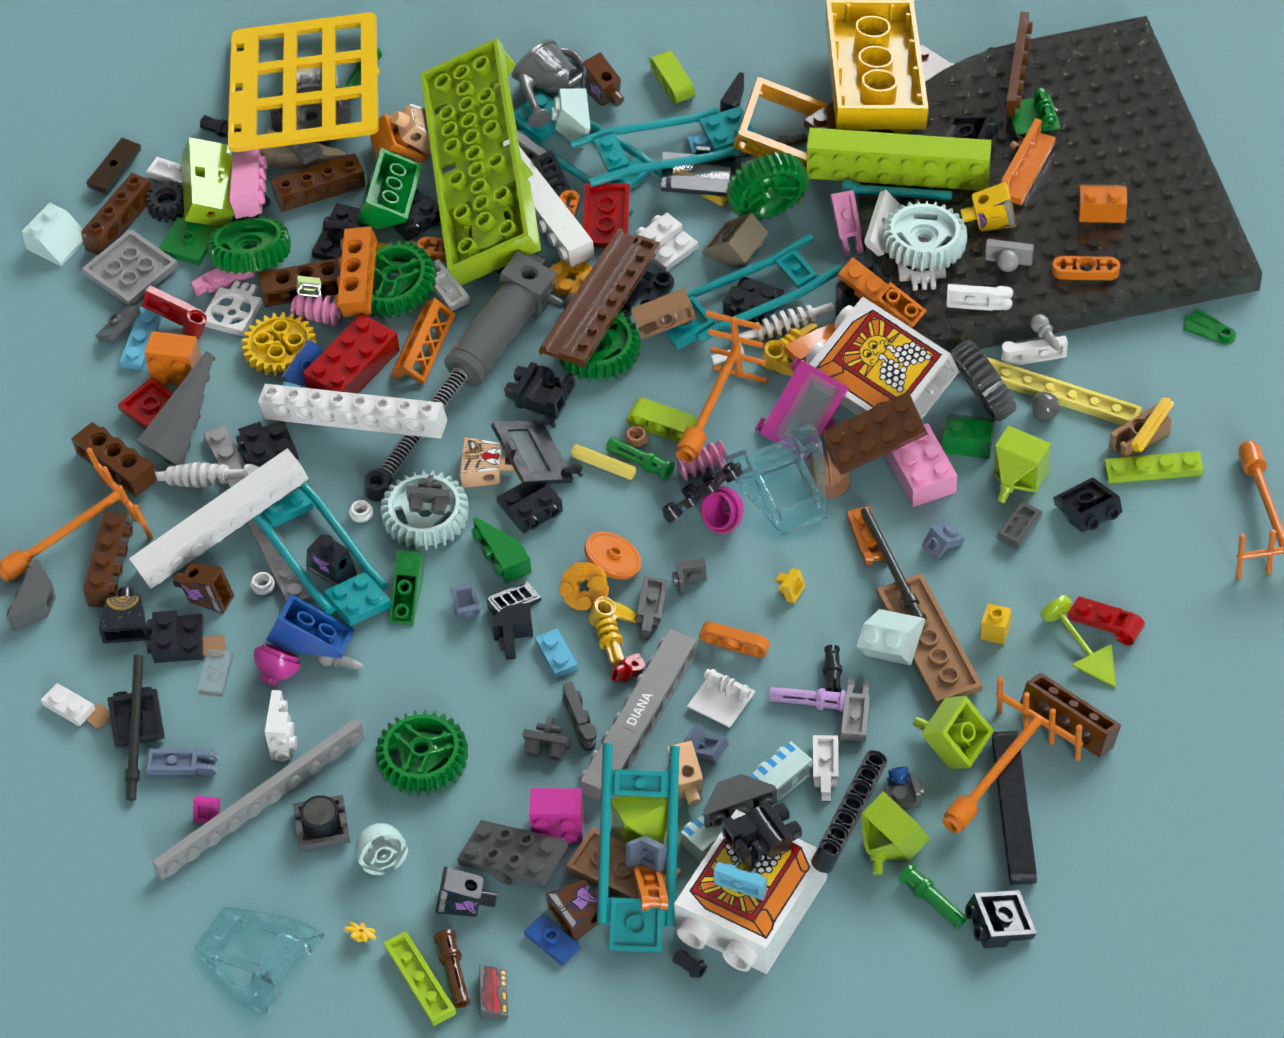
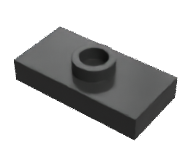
M124 306L118 313L109 317L108 323L95 335L99 342H113L141 313L140 309L137 306Z
M1021 501L998 532L997 539L1019 549L1042 517V511Z

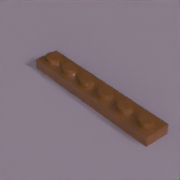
M1020 12L1007 96L1006 117L1015 118L1016 109H1021L1022 96L1019 94H1023L1024 81L1021 79L1026 77V66L1023 64L1028 63L1029 51L1025 50L1030 49L1031 36L1028 35H1032L1033 22L1029 21V12Z

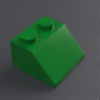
M948 413L943 433V451L945 454L990 459L995 419Z

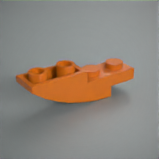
M853 257L838 273L837 277L855 290L854 295L860 299L862 297L866 298L910 328H913L927 312L925 308L893 283H885Z

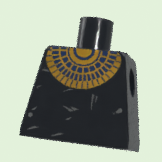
M122 587L118 590V597H108L105 600L99 626L103 644L149 639L141 596L133 595L131 588Z

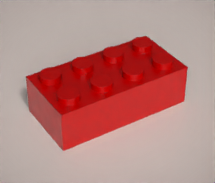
M361 313L303 372L305 386L311 389L359 394L400 351L397 332Z

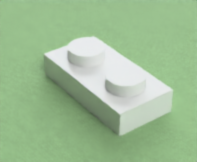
M58 683L41 699L43 706L79 727L95 710L93 703Z

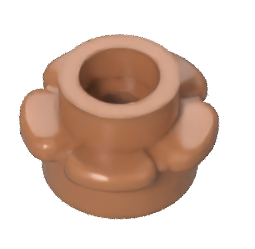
M640 426L630 427L626 433L625 442L635 448L642 447L648 441L644 428Z

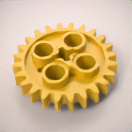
M282 312L280 317L273 313L272 318L269 319L264 315L263 322L255 320L256 326L249 325L250 332H244L245 338L242 339V351L245 361L249 362L251 368L256 367L258 373L264 369L266 376L273 372L274 377H277L279 372L284 373L307 339L312 340L315 344L317 339L314 328L309 326V321L303 322L301 316L295 319L294 313L290 314L289 317H285L284 312Z

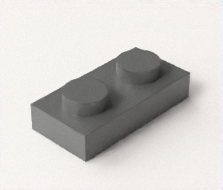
M297 123V130L303 129V128ZM316 142L287 146L303 165L323 155L322 149Z

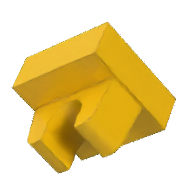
M791 568L788 574L779 573L775 579V583L780 584L778 591L784 594L786 602L795 604L806 587L801 571Z

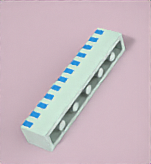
M791 741L785 747L782 746L777 749L774 756L767 762L760 763L749 777L775 785L777 789V802H779L813 773V759ZM702 812L699 818L693 823H687L682 829V846L698 861L702 862L722 832V825L705 828Z

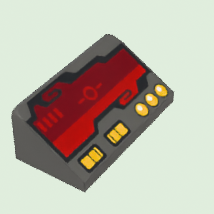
M479 965L482 1020L508 1018L507 971L491 966Z

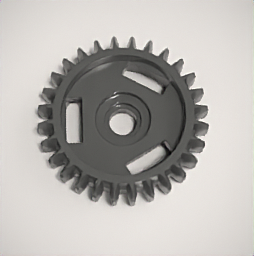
M310 80L309 84L301 82V85L297 86V93L322 90L320 80L317 84H313ZM349 100L336 101V125L351 123L352 114ZM322 103L297 106V123L303 129L322 127ZM283 108L271 109L270 117L273 130L282 132ZM310 116L317 117L314 121L306 120ZM337 139L319 141L316 143L321 145L325 144L329 147V142L332 141L336 143Z
M966 340L951 350V356L961 376L992 418L996 421H1002L1016 411V403L1007 386L988 358L973 341Z

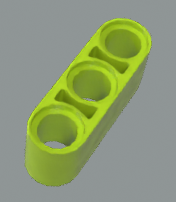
M671 50L649 58L650 67L673 104L696 96L692 81Z
M638 398L626 417L627 422L632 427L640 426L644 428L645 432L679 443L684 430L687 427L695 426L697 419L687 412L645 398Z

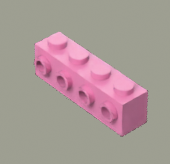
M259 149L233 154L230 203L236 219L246 216L254 217L262 213V206L265 204L264 192H266V185L264 181L267 180L265 169L268 166L265 156H261Z

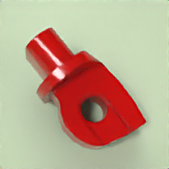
M637 653L623 658L619 665L612 670V682L622 681L625 683L631 677H638L642 674L645 662L640 654Z

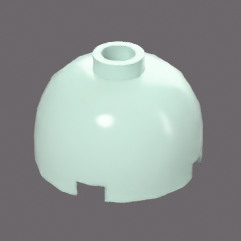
M376 823L368 826L359 834L355 844V853L359 864L365 872L371 875L385 874L383 869L394 865L395 870L403 863L408 853V847L404 837L395 827L386 823Z

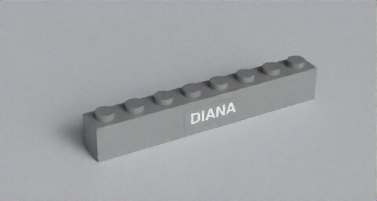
M671 629L666 637L660 639L656 654L654 656L651 655L647 662L646 671L637 678L636 688L633 693L627 695L622 711H618L615 715L613 726L610 731L607 730L605 732L599 750L593 752L588 769L582 771L579 777L582 795L601 802L603 743L613 744L612 769L630 770L696 657L697 639Z

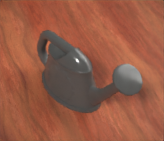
M552 39L546 40L531 49L517 63L512 72V78L519 81L531 108L528 123L531 127L535 128L546 125L551 119V114L548 110L541 109L538 106L533 93V86L545 91L547 94H558L560 89H572L581 83L583 58L572 49L566 47L559 48ZM567 57L571 58L581 71L579 74H577L578 69L572 65Z

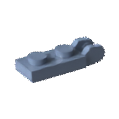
M148 749L146 774H198L202 777L213 776L217 772L216 766L212 764H198V761L202 763H215L218 761L219 754L214 751L198 749Z

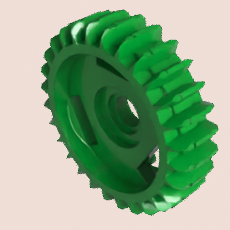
M783 151L779 155L776 152H773L772 155L766 153L764 157L760 158L758 156L756 160H750L748 165L742 164L741 170H736V175L731 176V181L728 182V188L726 189L727 199L733 211L739 217L752 213L760 221L766 217L770 220L771 216L775 215L778 217L779 213H786V209H793V204L799 203V198L804 197V192L808 190L807 186L809 185L808 173L801 160L795 155L792 156L791 153L785 154Z
M254 216L248 219L245 217L242 220L237 218L234 222L228 221L227 225L222 224L220 228H216L214 232L210 233V237L207 239V251L211 264L218 268L219 271L225 270L226 273L233 272L235 275L237 273L244 275L247 272L253 274V272H261L263 269L269 270L271 266H277L278 262L282 263L284 258H287L291 252V240L287 227L284 226V223H279L277 219L272 220L271 217L265 219L263 216L260 218Z
M390 241L389 246L385 247L381 244V249L376 250L374 270L376 292L372 295L371 313L373 316L378 314L383 318L387 314L388 318L391 319L392 315L396 314L399 318L400 313L405 312L408 315L409 310H417L416 306L418 304L424 306L423 299H430L428 293L434 292L433 286L436 285L435 278L437 275L433 261L422 247L419 248L416 243L411 246L408 241L404 245H402L401 241L393 245ZM391 273H399L396 279H387Z
M621 312L617 315L599 345L604 346V349L594 351L585 367L559 359L560 365L564 366L566 372L571 371L574 376L579 374L580 380L587 377L589 382L592 378L597 379L599 383L601 378H606L609 381L611 376L617 379L618 373L625 375L626 369H632V364L637 362V357L640 354L641 342L636 324L631 323V318H625L624 312Z
M414 710L413 716H408L407 713H404V719L400 720L396 717L395 725L388 723V730H382V737L378 738V745L375 749L376 762L380 774H383L384 781H389L391 788L397 786L399 793L406 789L408 795L412 791H416L417 796H420L421 791H426L429 796L431 790L435 789L440 793L441 786L448 789L449 781L456 783V775L462 776V768H466L468 744L464 731H461L459 724L454 725L453 718L446 720L444 713L437 717L436 711L431 715H427L426 710H424L423 714L418 715L417 711ZM424 732H433V733H437V734H439V735H433V734L424 733ZM419 745L428 747V750L422 754L414 751ZM394 750L399 751L402 767L400 768L392 762L391 753ZM447 760V763H445L441 768L435 770L437 767H439L443 762Z

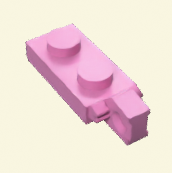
M215 268L192 281V291L196 297L206 292H214L216 294L219 287L228 289L232 287L235 280L243 282L254 277L255 272L253 274L247 272L244 275L242 273L235 275L233 272L226 273L225 270L219 271L218 268Z

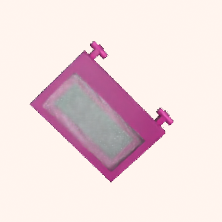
M796 356L789 368L793 371L796 367L795 372L766 423H764L766 419L761 417L755 430L759 431L762 428L760 434L803 460L808 461L823 435L822 432L834 427L837 420L833 419V416L849 387L803 360L798 363L800 358Z

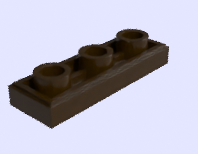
M121 138L87 180V187L107 194L141 151V145Z

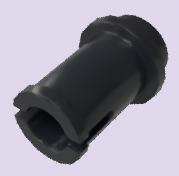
M683 948L678 949L673 956L672 962L688 971L689 976L692 978L702 977L707 969L703 959H696Z

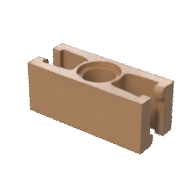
M685 288L631 308L642 339L697 319Z
M1157 405L1110 433L1109 448L1116 452L1118 450L1117 447L1121 446L1120 458L1133 457L1140 453L1139 451H1133L1131 442ZM1168 415L1145 449L1170 435L1172 419Z

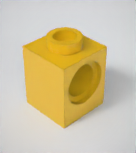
M988 603L981 622L980 639L1005 645L1011 626L1012 609Z

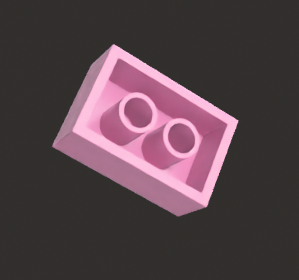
M928 423L924 424L928 435L884 455L912 508L957 492V474Z

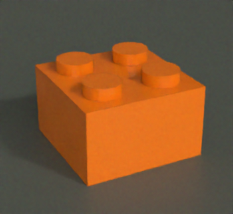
M155 331L151 332L144 352L150 377H153L161 384L166 383L179 386L201 358L196 336Z

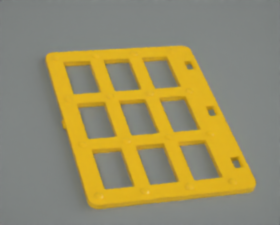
M372 12L235 30L231 35L228 121L229 150L241 152L375 134L379 130L378 75H380L377 57L376 15ZM361 27V50L336 53V30ZM322 32V55L297 58L298 35ZM284 37V60L259 63V40ZM244 47V51H237V48ZM361 62V85L336 88V65ZM322 67V90L297 93V70ZM283 72V95L258 98L259 75ZM243 87L242 91H236V88ZM361 98L362 122L336 125V101ZM322 103V127L297 130V106ZM283 108L282 132L257 135L258 111ZM234 128H241V132L234 133Z

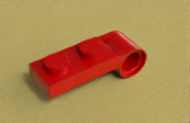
M149 285L141 307L183 326V335L196 336L197 339L201 338L207 321V315L190 304Z
M1080 596L1077 597L1067 613L1069 620L1114 633L1115 638L1127 646L1134 644L1145 626L1144 620L1135 613Z

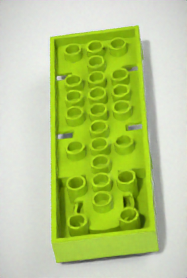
M497 38L420 73L448 272L460 285L507 266L517 251L529 256L541 250L531 184L527 179L533 176V172L521 159L508 75L515 67V62L503 49V45ZM442 108L439 114L435 115V111ZM509 139V144L503 146V142ZM453 164L456 165L455 169L446 173L443 172L444 168Z

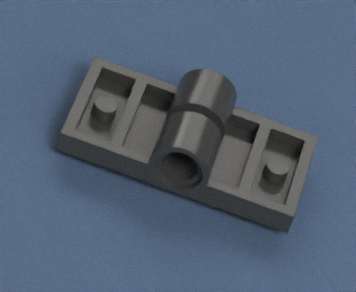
M481 820L458 856L457 861L460 866L492 873L499 882L505 885H514L518 879L545 886L569 845L565 839Z

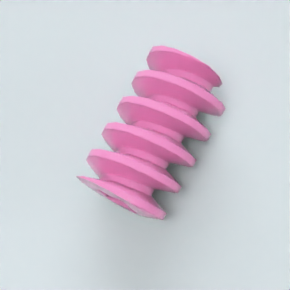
M299 294L294 297L290 308V314L294 313V317L301 316L302 319L314 320L316 323L323 322L325 325L331 324L333 327L339 324L342 312L340 308L336 307L335 299L331 303V297L327 295L324 301H322V294L315 299L314 296L305 297L306 295Z
M720 440L716 442V447L713 443H708L707 449L703 446L699 457L692 463L680 460L675 453L678 471L685 481H688V473H691L693 478L696 479L697 471H700L703 475L706 472V468H709V470L712 469L715 473L716 465L721 470L724 463L728 462L726 450Z

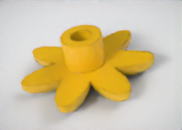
M349 922V926L344 928L346 932L352 933L350 938L357 942H367V938L377 939L374 935L375 929L366 928L365 923H361L358 926L356 923Z

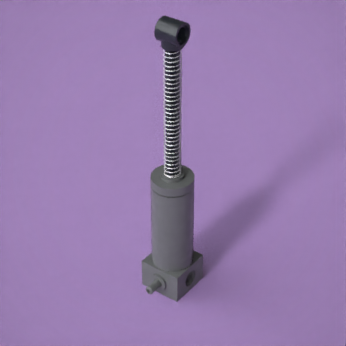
M517 251L501 272L498 289L445 357L444 363L450 374L430 401L441 402L445 409V406L453 399V395L455 396L457 390H460L462 384L474 387L479 386L530 317L537 320L549 303L559 309L563 307L564 301L554 296L557 276L555 271ZM403 435L402 437L404 438L398 441V444L395 445L393 451L388 455V459H385L379 468L373 469L366 474L364 493L369 500L380 501L385 498V492L388 491V487L393 481V474H396L397 469L401 468V465L404 464L403 461H406V458L409 457L408 455H411V450L419 444L421 436ZM372 484H379L381 486L375 487Z

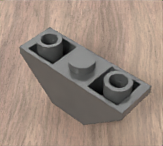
M34 559L30 568L26 569L24 582L16 591V599L13 606L8 608L7 620H9L12 631H19L47 618L56 600L52 582L39 560Z
M743 774L717 782L703 811L705 828L722 825V820L731 817L735 810L747 814L750 810L761 807V804L767 801L771 806L777 804V789L775 785Z

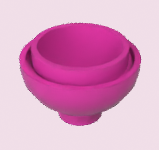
M719 486L712 494L708 496L705 494L700 502L701 517L711 531L718 534H726L732 532L741 524L744 515V503L733 489Z
M262 643L261 646H256L254 649V662L257 669L261 672L259 680L267 684L277 686L279 680L292 677L299 671L302 665L298 661V656L273 645Z

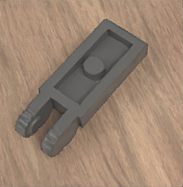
M573 682L565 683L563 685L562 701L581 747L591 751L596 746L597 731L595 726L590 724L588 711H584L582 708L583 701L580 691L575 690Z

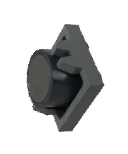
M316 795L304 802L293 803L300 851L350 843L343 795L333 797Z

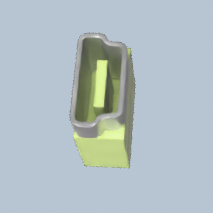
M297 276V293L299 295L319 297L321 295L320 278Z

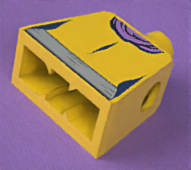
M1007 182L973 193L972 200L974 206L961 209L964 223L977 220L980 231L1016 227Z

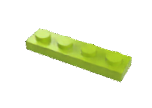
M1200 451L1105 459L1104 462L1108 483L1203 476L1204 472Z
M407 931L383 942L385 950L433 1027L456 1015V1009Z

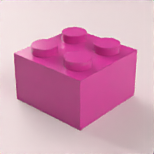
M531 788L529 806L531 832L565 839L567 843L582 842L585 816L582 788Z

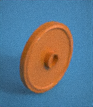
M602 531L591 534L585 542L584 552L589 562L601 567L608 577L625 580L633 578L639 572L642 565L640 554L625 538L611 532Z

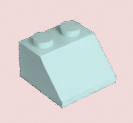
M586 88L560 89L558 96L554 97V107L550 109L551 121H554L555 129L568 140L589 134L590 120Z
M50 202L21 231L27 250L61 267L83 244L81 236L83 228L66 210Z
M879 609L863 624L856 647L867 657L911 666L925 619Z

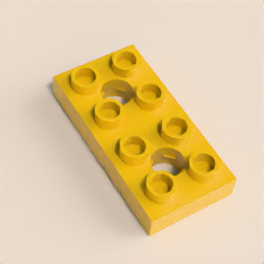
M826 0L825 29L836 129L851 131L890 129L899 134L909 133L912 130H926L928 102L914 0Z

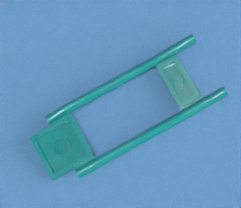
M541 90L535 94L538 106L550 112L551 107H554V101ZM526 101L514 110L516 126L521 129L519 131L521 134L528 136L538 146H542L543 142L557 132L555 123L550 119L542 127H531L528 123L531 108L528 101ZM589 118L592 131L598 132L605 129ZM616 136L622 149L634 157L629 161L630 166L654 162L643 152ZM542 146L547 152L550 151L546 147ZM554 153L563 170L583 183H589L588 179L592 177ZM662 170L633 174L607 183H630L631 191L646 179L651 172L661 178ZM631 208L629 210V217L634 212V210Z
M739 106L719 113L716 107L691 115L611 127L569 140L571 148L574 149L594 142V146L608 173L588 179L589 185L592 188L633 174L716 161L739 154L740 151L732 147L744 111ZM699 122L714 152L630 166L616 135ZM749 123L747 130L755 133Z
M808 233L770 257L688 291L687 294L697 319L663 331V333L678 351L696 339L702 344L713 336L708 334L709 329L722 332L731 328L730 322L722 321L716 324L712 318L706 317L707 311L697 301L696 297L774 264H777L797 290L733 317L747 321L799 299L838 276L842 268L840 265H837L819 277L817 276V273L797 252L814 241L812 234Z
M306 482L298 487L300 490L284 496L281 500L252 518L313 600L326 614L332 615L336 610L347 624L352 626L391 607V599L382 591L388 587V583L374 569L325 502ZM314 506H316L365 571L325 590L324 594L319 592L273 529L280 524L313 510Z
M603 743L597 924H610L609 951L661 953L662 926L675 927L674 903L676 901L680 746H670L669 772L612 769L613 744ZM611 795L668 798L666 859L668 910H659L658 907L641 911L640 899L608 898Z

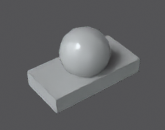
M988 239L986 260L997 261L998 267L1005 272L1015 270L1019 264L1032 266L1034 245Z

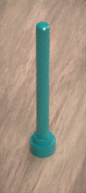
M843 180L842 192L853 190L854 196L857 194L879 195L881 191L887 190L892 196L952 199V191L857 185V182H853V180Z

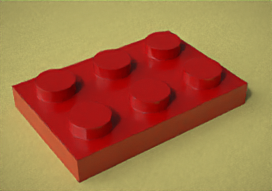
M585 183L583 229L593 240L594 247H606L619 228L623 229V233L629 234L630 183H604L592 188L589 183Z
M150 377L118 404L119 411L146 430L173 395V392L153 377Z

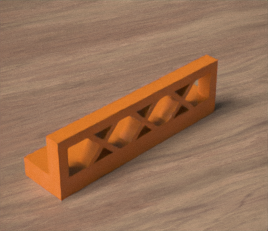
M1036 118L1001 180V183L1007 182L1012 203L1022 205L1055 144V137L1041 133L1042 120Z
M436 298L424 304L391 375L396 379H400L407 374L419 384L425 383L456 313ZM438 311L447 316L445 322L440 323L437 315ZM430 328L436 329L437 339L432 340ZM423 345L428 346L430 352L429 357H424L422 351ZM420 362L421 375L412 369L414 363Z

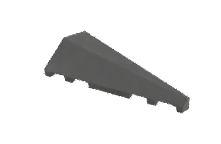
M207 351L137 440L144 449L162 457L164 461L175 467L181 464L185 465V456L191 446L190 438L192 431L196 428L205 397L203 393L206 382H209L210 379L209 372L212 361H215V357Z

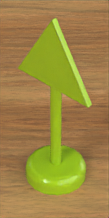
M1063 595L1051 601L1041 611L1040 617L1047 623L1060 619L1087 655V657L1075 662L1071 666L1116 688L1112 644L1093 653L1065 616L1072 606L1069 596Z

